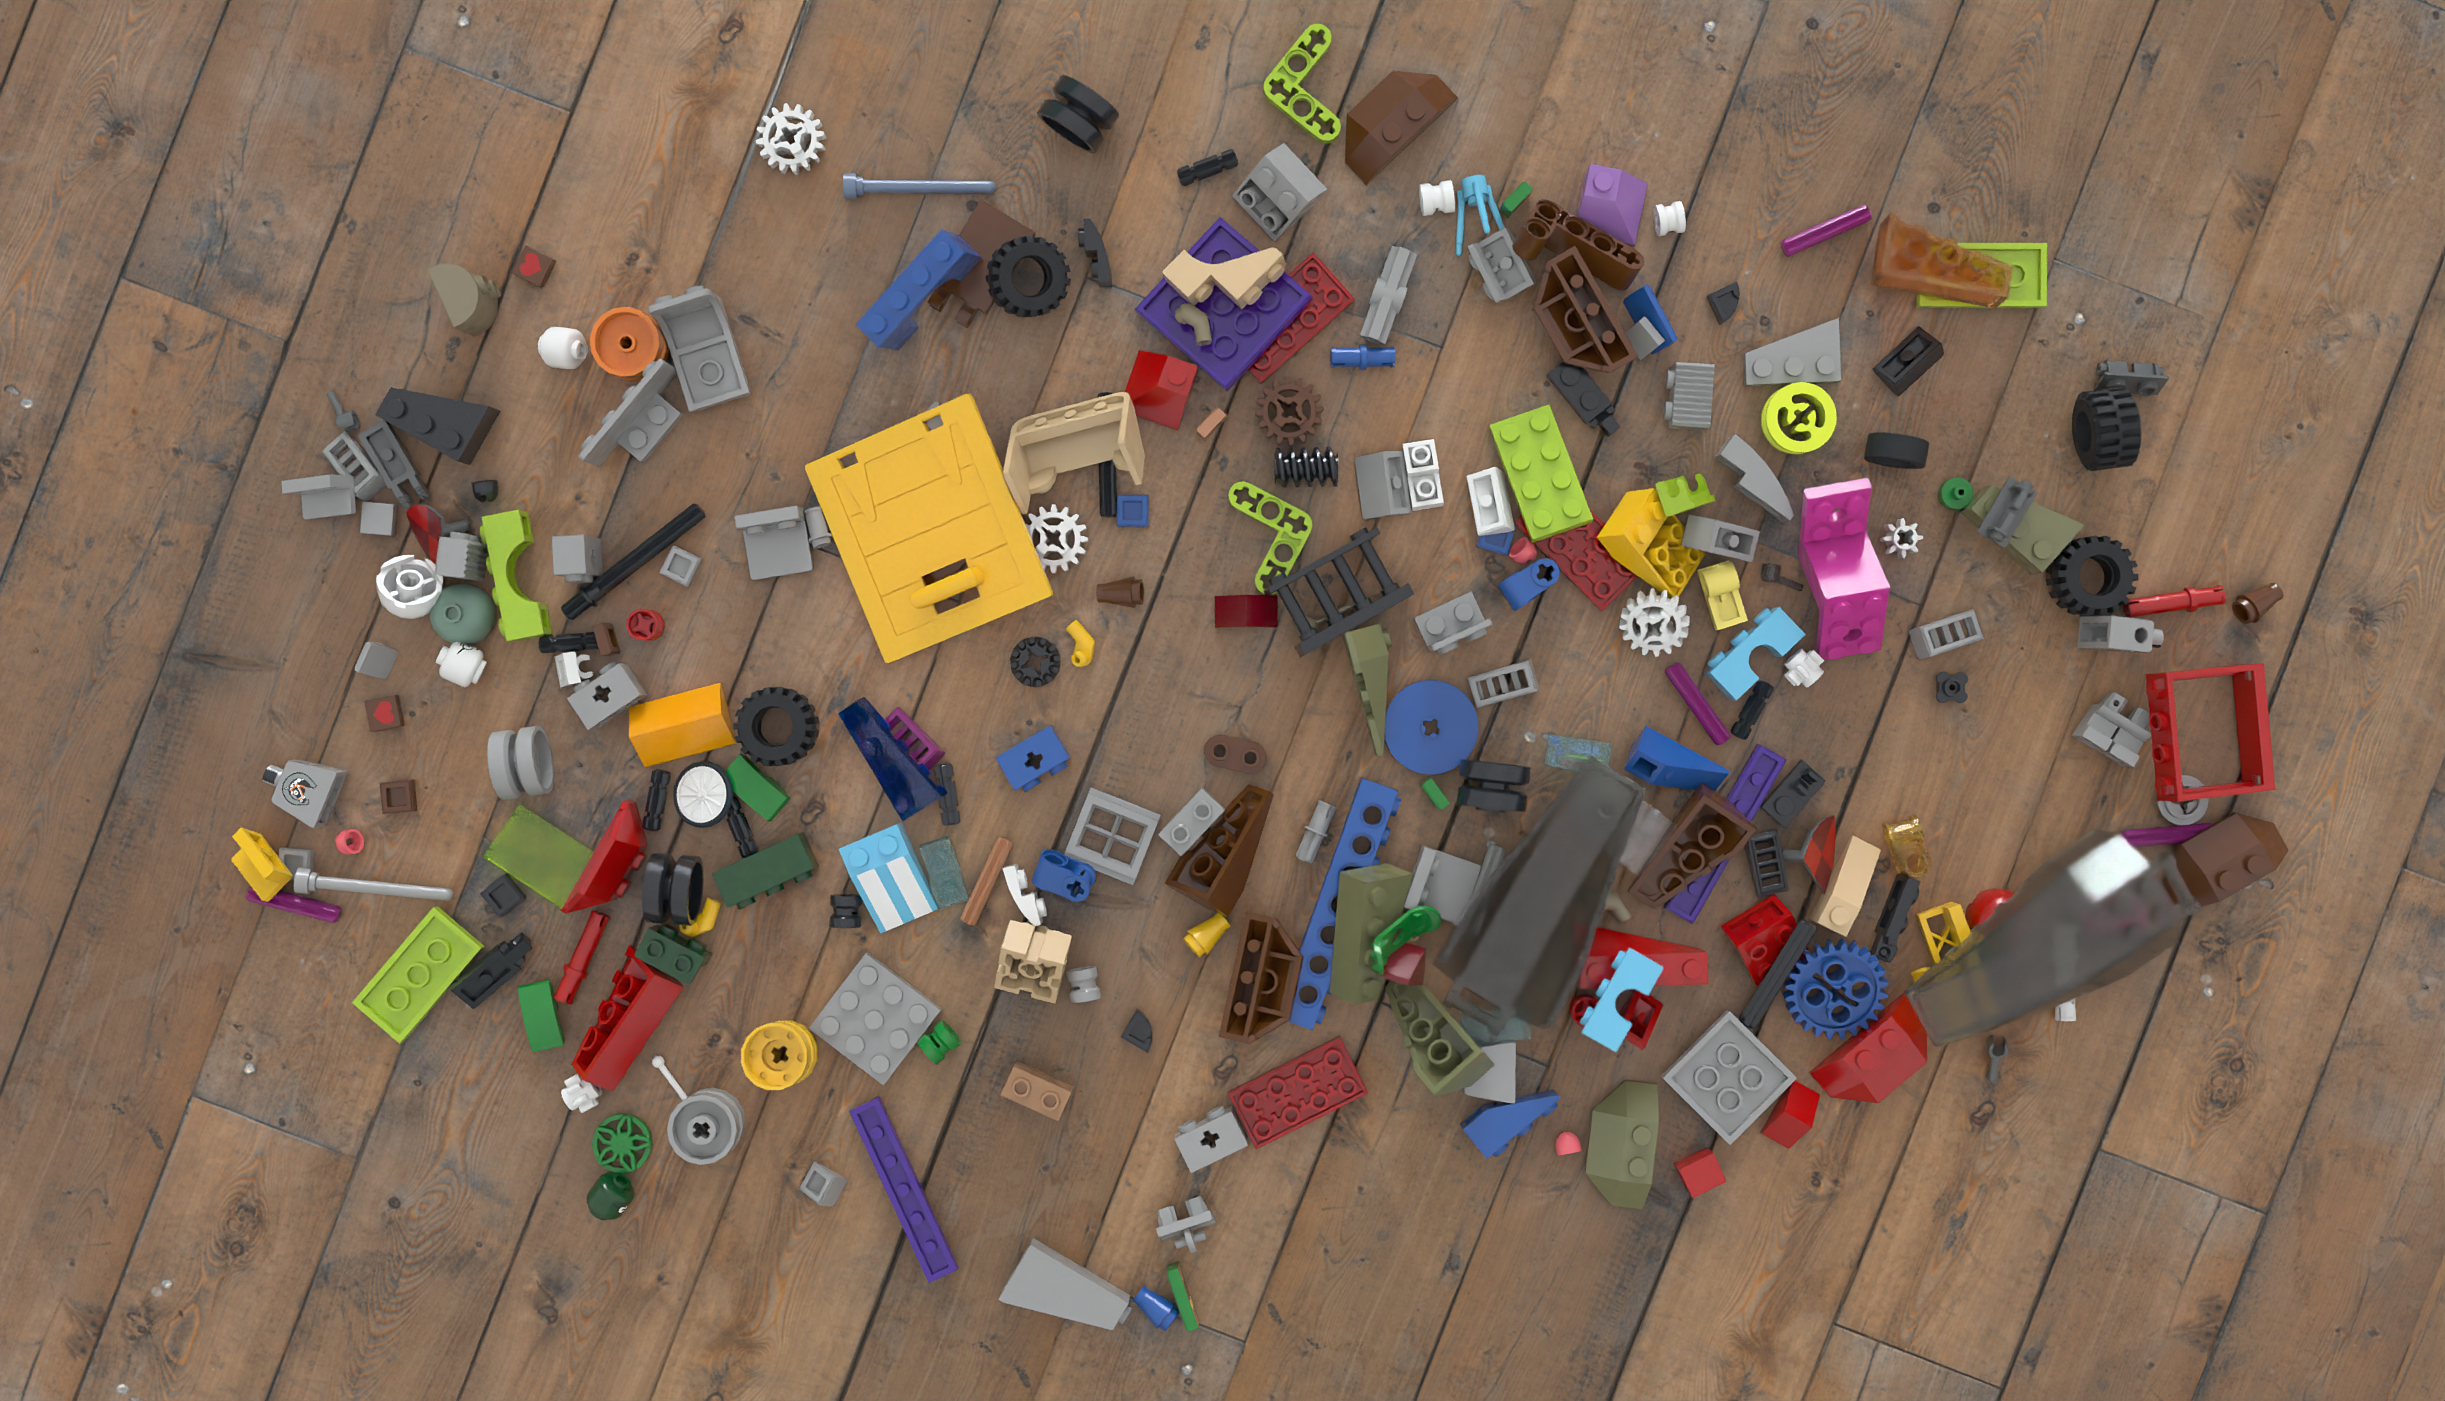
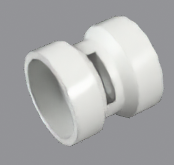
M1451 180L1441 181L1439 185L1435 186L1429 183L1419 184L1422 216L1433 215L1436 208L1444 213L1455 212V198Z

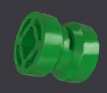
M941 1020L934 1026L932 1033L924 1034L917 1041L925 1055L935 1064L943 1061L945 1054L949 1050H955L962 1044L957 1033L944 1020Z

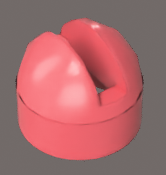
M1526 537L1518 539L1509 550V556L1520 565H1529V560L1534 561L1536 559L1537 549Z
M349 829L336 835L334 843H336L338 852L352 855L359 853L363 849L364 838L358 830ZM351 838L352 843L346 844V839Z
M1563 1132L1556 1138L1555 1148L1557 1156L1582 1151L1580 1140L1575 1134Z

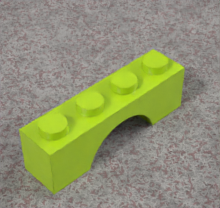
M518 509L481 517L483 525L480 526V535L483 543L487 544L489 556L486 557V565L489 573L494 577L495 587L492 589L495 604L500 607L502 618H499V629L502 636L506 637V641L519 642L553 635L547 604L536 602L527 597L519 588L516 580L515 569L518 558L528 546L534 543L528 512Z

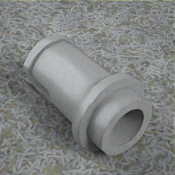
M813 507L803 511L811 537L808 541L813 545V548L817 549L831 545V538L833 536L832 533L828 532L821 507Z

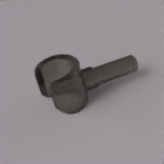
M1771 563L1762 565L1761 579L1763 581L1783 584L1796 591H1802V584L1785 576H1780L1781 565Z

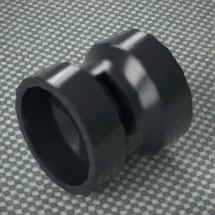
M858 894L830 895V905L833 907L834 914L830 916L829 927L860 928L861 916L857 912L858 908L862 905L861 896Z

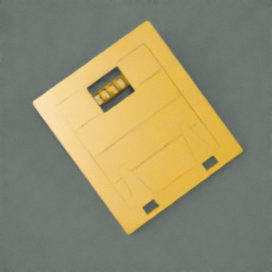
M964 394L805 465L808 478L886 663L896 661L1053 595L1047 576L1020 510L1003 476L1002 466L971 394ZM941 414L944 425L929 431L925 421ZM855 452L858 463L844 468L840 459ZM960 560H966L968 569L926 586L922 576ZM977 587L981 597L943 613H937L934 603L970 588Z

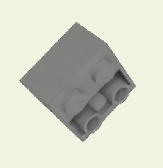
M1283 143L1264 155L1232 197L1276 241L1312 208L1327 188Z

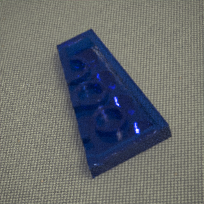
M865 697L855 701L838 713L902 821L948 794L942 785L937 787L928 777L931 772L923 763L918 765L908 754L910 748L905 742L894 738L890 733L891 726Z

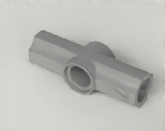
M1391 247L1381 278L1378 277L1369 301L1371 306L1359 337L1371 343L1385 346L1396 314H1399L1408 289L1406 285L1417 254L1402 247Z

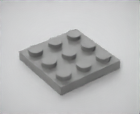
M867 952L809 1029L884 1086L942 1008Z
M1726 1010L1661 1075L1729 1145L1797 1079L1729 1010Z

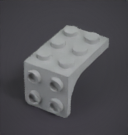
M695 286L684 291L685 295L676 298L669 295L654 300L655 304L649 306L648 311L656 319L665 336L689 412L694 413L752 394L722 299L709 288L704 289L703 286Z

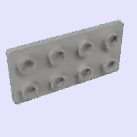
M661 358L657 362L652 361L648 364L642 373L643 379L636 387L633 385L622 396L623 403L616 411H610L601 422L603 427L596 435L589 436L581 446L583 451L578 457L584 462L600 467L620 444L640 462L644 463L683 417L679 410L660 395L677 375L675 367Z

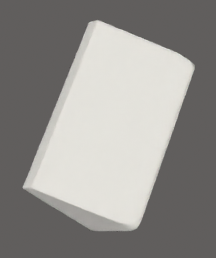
M1497 467L1467 475L1478 535L1484 536L1514 531L1515 526L1504 472Z

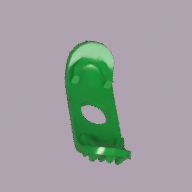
M1428 906L1412 908L1379 934L1374 943H1371L1374 952L1370 953L1375 962L1371 967L1376 971L1377 975L1384 974L1383 966L1387 964V957L1413 936L1419 937L1423 933L1437 930L1441 924L1440 913ZM1400 928L1399 937L1395 942L1391 943L1394 933Z

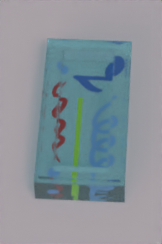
M1548 734L1543 765L1607 775L1612 744Z

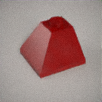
M1139 350L1125 389V393H1128L1132 400L1136 416L1178 430L1199 372L1198 366L1167 355Z

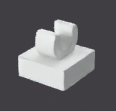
M574 651L555 656L560 688L581 683V680L593 676L592 672L584 673L579 669L580 662L590 660L589 655L576 657Z

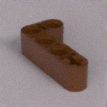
M1547 199L1539 200L1535 204L1512 245L1516 255L1530 261L1535 260L1539 256L1543 247L1559 255L1576 246L1591 274L1618 290L1628 289L1644 266V258L1637 250Z

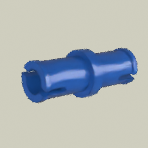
M1360 344L1359 348L1331 347V368L1359 367V370H1366L1367 367H1395V347L1367 348L1366 344Z

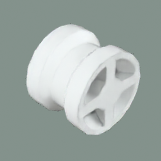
M1681 201L1673 202L1671 206L1666 207L1662 204L1654 205L1653 220L1658 237L1665 236L1670 231H1675L1676 233L1685 232L1686 219Z

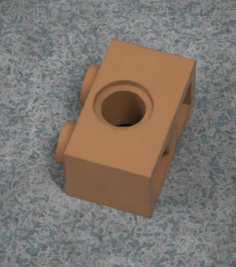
M1017 1060L1001 1096L1059 1121L1074 1086Z

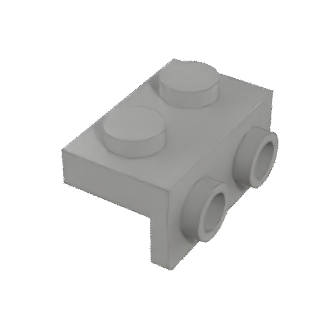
M1509 227L1499 230L1479 243H1473L1468 246L1471 253L1469 261L1477 272L1480 271L1485 281L1483 288L1487 296L1491 300L1494 299L1496 303L1505 302L1537 284L1526 260L1520 258L1513 251L1512 245L1515 238Z

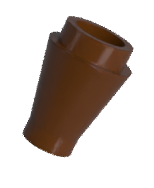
M1133 576L1105 584H1097L1098 603H1110L1135 608L1136 605H1142L1144 602L1142 579L1135 580Z
M2270 583L2265 587L2239 595L2232 604L2233 613L2242 623H2256L2283 598V592L2277 584Z

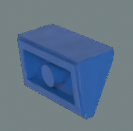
M1646 284L1623 300L1634 324L1645 316L1665 340L1651 354H1656L1677 341L1678 337L1650 285Z

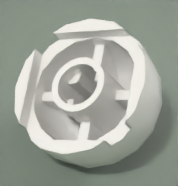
M403 555L394 557L382 565L381 572L377 576L376 589L381 604L390 613L400 618L415 619L427 615L436 604L443 589V576L434 575L436 565L432 561L425 558V562L415 560L414 555Z

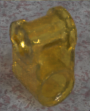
M1914 814L1910 815L1908 820L1894 824L1884 823L1882 826L1883 834L1890 848L1897 871L1908 877H1922L1926 875L1931 868V858L1924 841L1923 829L1917 816ZM1912 854L1917 856L1919 860V865L1913 872L1907 867V859Z

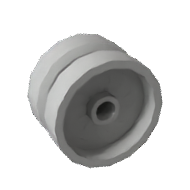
M541 726L520 728L518 734L513 730L492 732L488 741L487 757L489 774L497 796L501 800L521 798L525 791L530 796L549 794L554 783V762L550 742L545 730Z
M717 1088L701 1089L680 1102L671 1113L667 1126L669 1143L675 1153L687 1162L698 1165L715 1163L732 1151L742 1139L746 1126L744 1109L738 1099L725 1090ZM705 1122H706L707 1124H709L710 1129H707V1128L705 1127V1125H704Z

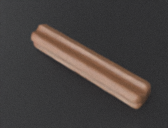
M1003 837L997 838L960 917V920L971 926L977 924L1013 847V843Z

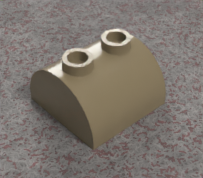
M449 263L438 264L427 269L454 328L476 337L491 327L498 313L497 298L501 296V292L493 279L487 280L482 273L475 275L458 265Z

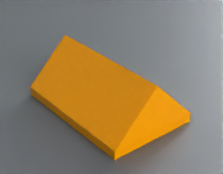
M721 683L629 707V739L644 767L737 744Z

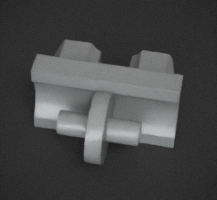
M1201 1196L1185 1202L1190 1216L1188 1218L1178 1220L1174 1206L1157 1211L1160 1227L1156 1228V1231L1162 1241L1184 1234V1237L1174 1240L1176 1248L1188 1245L1191 1254L1198 1252L1196 1243L1206 1240L1207 1237L1204 1230L1196 1233L1192 1231L1216 1224L1214 1214L1208 1210Z

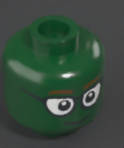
M604 1173L597 1179L586 1196L588 1209L594 1217L600 1220H615L622 1216L634 1199L635 1194L631 1181L626 1175L622 1173Z

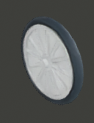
M705 761L696 762L686 767L677 778L674 786L673 799L677 813L687 824L698 828H707L719 823L730 810L733 799L732 784L726 772L720 766Z

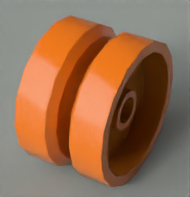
M630 307L613 308L602 314L593 325L590 335L591 353L597 364L611 375L629 382H640L643 379L642 373L648 364L652 361L657 362L660 358L667 362L670 353L667 341L658 322L641 310Z

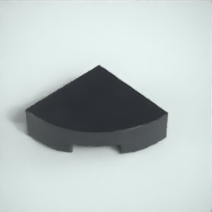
M1737 282L1706 296L1719 325L1727 321L1737 308L1740 296Z
M1136 1009L1121 1038L1148 1053L1152 1043V1028L1147 1017L1139 1009Z

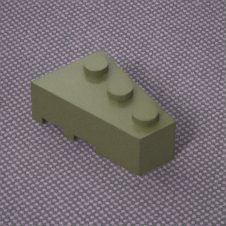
M1993 485L1980 488L1973 496L1970 504L1962 508L1960 513L1979 528L2001 489ZM2032 502L2006 548L1998 544L1996 545L2029 574L2043 573L2085 524Z

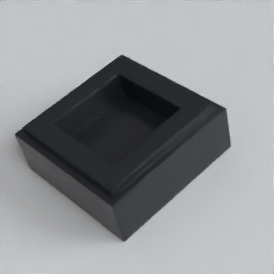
M508 873L503 874L480 893L499 918L505 916L527 898Z

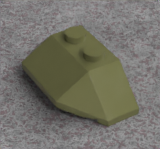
M1624 1080L1619 1087L1592 1109L1585 1173L1611 1206L1643 1209L1652 1185L1659 1127L1658 1089L1656 1083Z

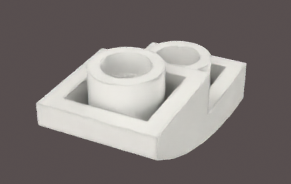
M1434 439L1403 444L1412 511L1442 507L1444 501Z
M1018 863L1005 866L1003 868L1005 879L1014 901L1034 926L1041 925L1043 923L1042 917L1047 916L1044 898H1038L1037 891L1024 894L1023 889L1028 888L1025 870H1019Z

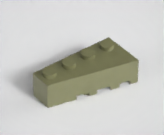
M1388 863L1340 872L1330 981L1331 994L1354 1005L1379 999L1384 978L1378 976L1371 967L1375 963L1370 956V953L1374 952L1371 943H1374L1379 934L1402 916L1413 873ZM1397 931L1394 933L1391 943L1395 941Z

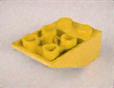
M1654 488L1626 492L1597 536L1616 561L1661 593L1667 590V597L1670 599L1676 595L1680 596L1705 556V553L1701 550L1681 546L1685 528L1675 515L1666 517L1659 495Z

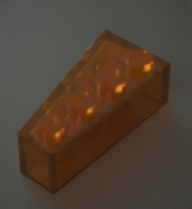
M1892 213L1880 224L1870 286L1995 309L2008 298L2013 266L1976 250H1967L1957 245L1958 242L1947 237L1943 239L1927 232L1928 229L1917 224L1913 226L1900 220L1901 217Z

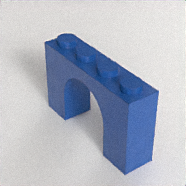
M941 229L855 325L878 347L899 350L918 330L919 326L911 319L927 297L950 279L962 281L980 262L982 257L961 236Z

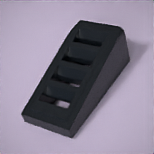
M1772 828L1754 833L1744 847L1757 897L1789 890L1777 829ZM1769 841L1770 847L1756 850V844ZM1772 853L1773 859L1758 862L1757 857ZM1775 865L1776 871L1760 874L1761 868ZM1778 877L1779 883L1763 887V880Z

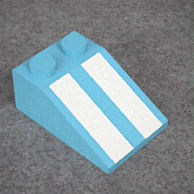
M902 822L839 849L848 873L880 933L939 909Z

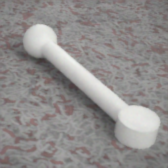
M655 1056L652 1059V1065L661 1070L680 1098L685 1100L688 1096L664 1065V1058L662 1056Z

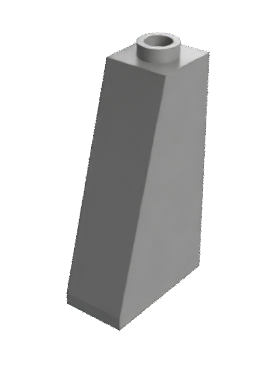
M1035 1238L1030 1242L998 1299L1003 1303L1112 1331L1117 1322L1120 1324L1125 1322L1132 1307L1128 1306L1129 1294Z

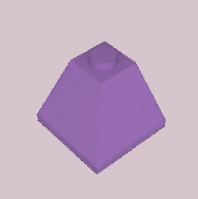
M1590 164L1585 171L1576 215L1621 242L1634 246L1648 183L1623 170Z

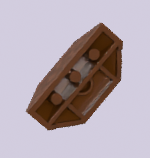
M1393 70L1347 113L1345 164L1367 186L1456 102L1458 97L1437 75Z
M1576 246L1547 261L1533 309L1563 362L1569 365L1611 373L1638 358Z
M2234 812L2179 843L2170 863L2167 877H2164L2161 886L2177 913L2220 902L2275 871L2289 850L2274 823Z
M1245 912L1219 1037L1251 1044L1291 1020L1304 956L1277 918Z

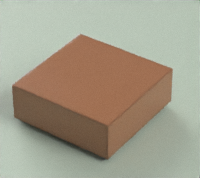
M1219 407L1215 408L1197 427V434L1206 441L1227 419V415Z

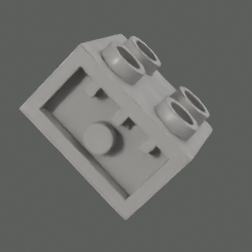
M791 506L734 516L736 529L742 530L744 534L752 580L809 572L814 569L810 543L808 541L807 523L803 513L804 508Z
M1472 591L1413 618L1428 651L1433 652L1437 650L1438 655L1459 647L1457 644L1459 639L1465 637L1468 642L1487 634L1488 632L1485 627L1492 625L1490 618L1484 619Z
M1422 845L1412 871L1413 876L1404 908L1432 907L1440 913L1441 919L1461 924L1481 866Z

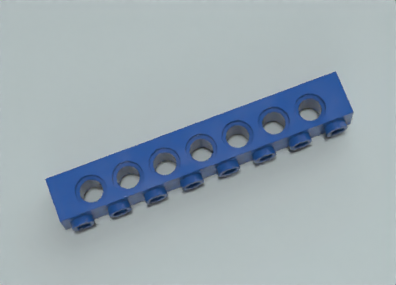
M1362 777L1359 781L1299 949L1304 959L1291 1020L1288 1021L1290 1023L1313 1030L1315 1023H1322L1327 1008L1322 1003L1326 993L1331 995L1330 981L1334 941L1326 942L1322 940L1320 933L1326 926L1335 927L1336 912L1331 908V902L1338 896L1340 872L1348 866L1363 868L1379 864L1380 858L1375 855L1379 845L1385 846L1391 828L1386 827L1389 816H1396L1401 803V798L1397 797L1398 791ZM1370 806L1378 807L1381 812L1380 819L1373 824L1365 822L1363 818L1365 809ZM1365 836L1369 839L1370 847L1365 853H1357L1353 850L1352 844L1355 838ZM1318 955L1325 957L1328 961L1327 967L1319 972L1312 970L1310 967L1311 959ZM1306 985L1313 986L1317 990L1316 997L1311 1001H1304L1299 996L1300 989Z

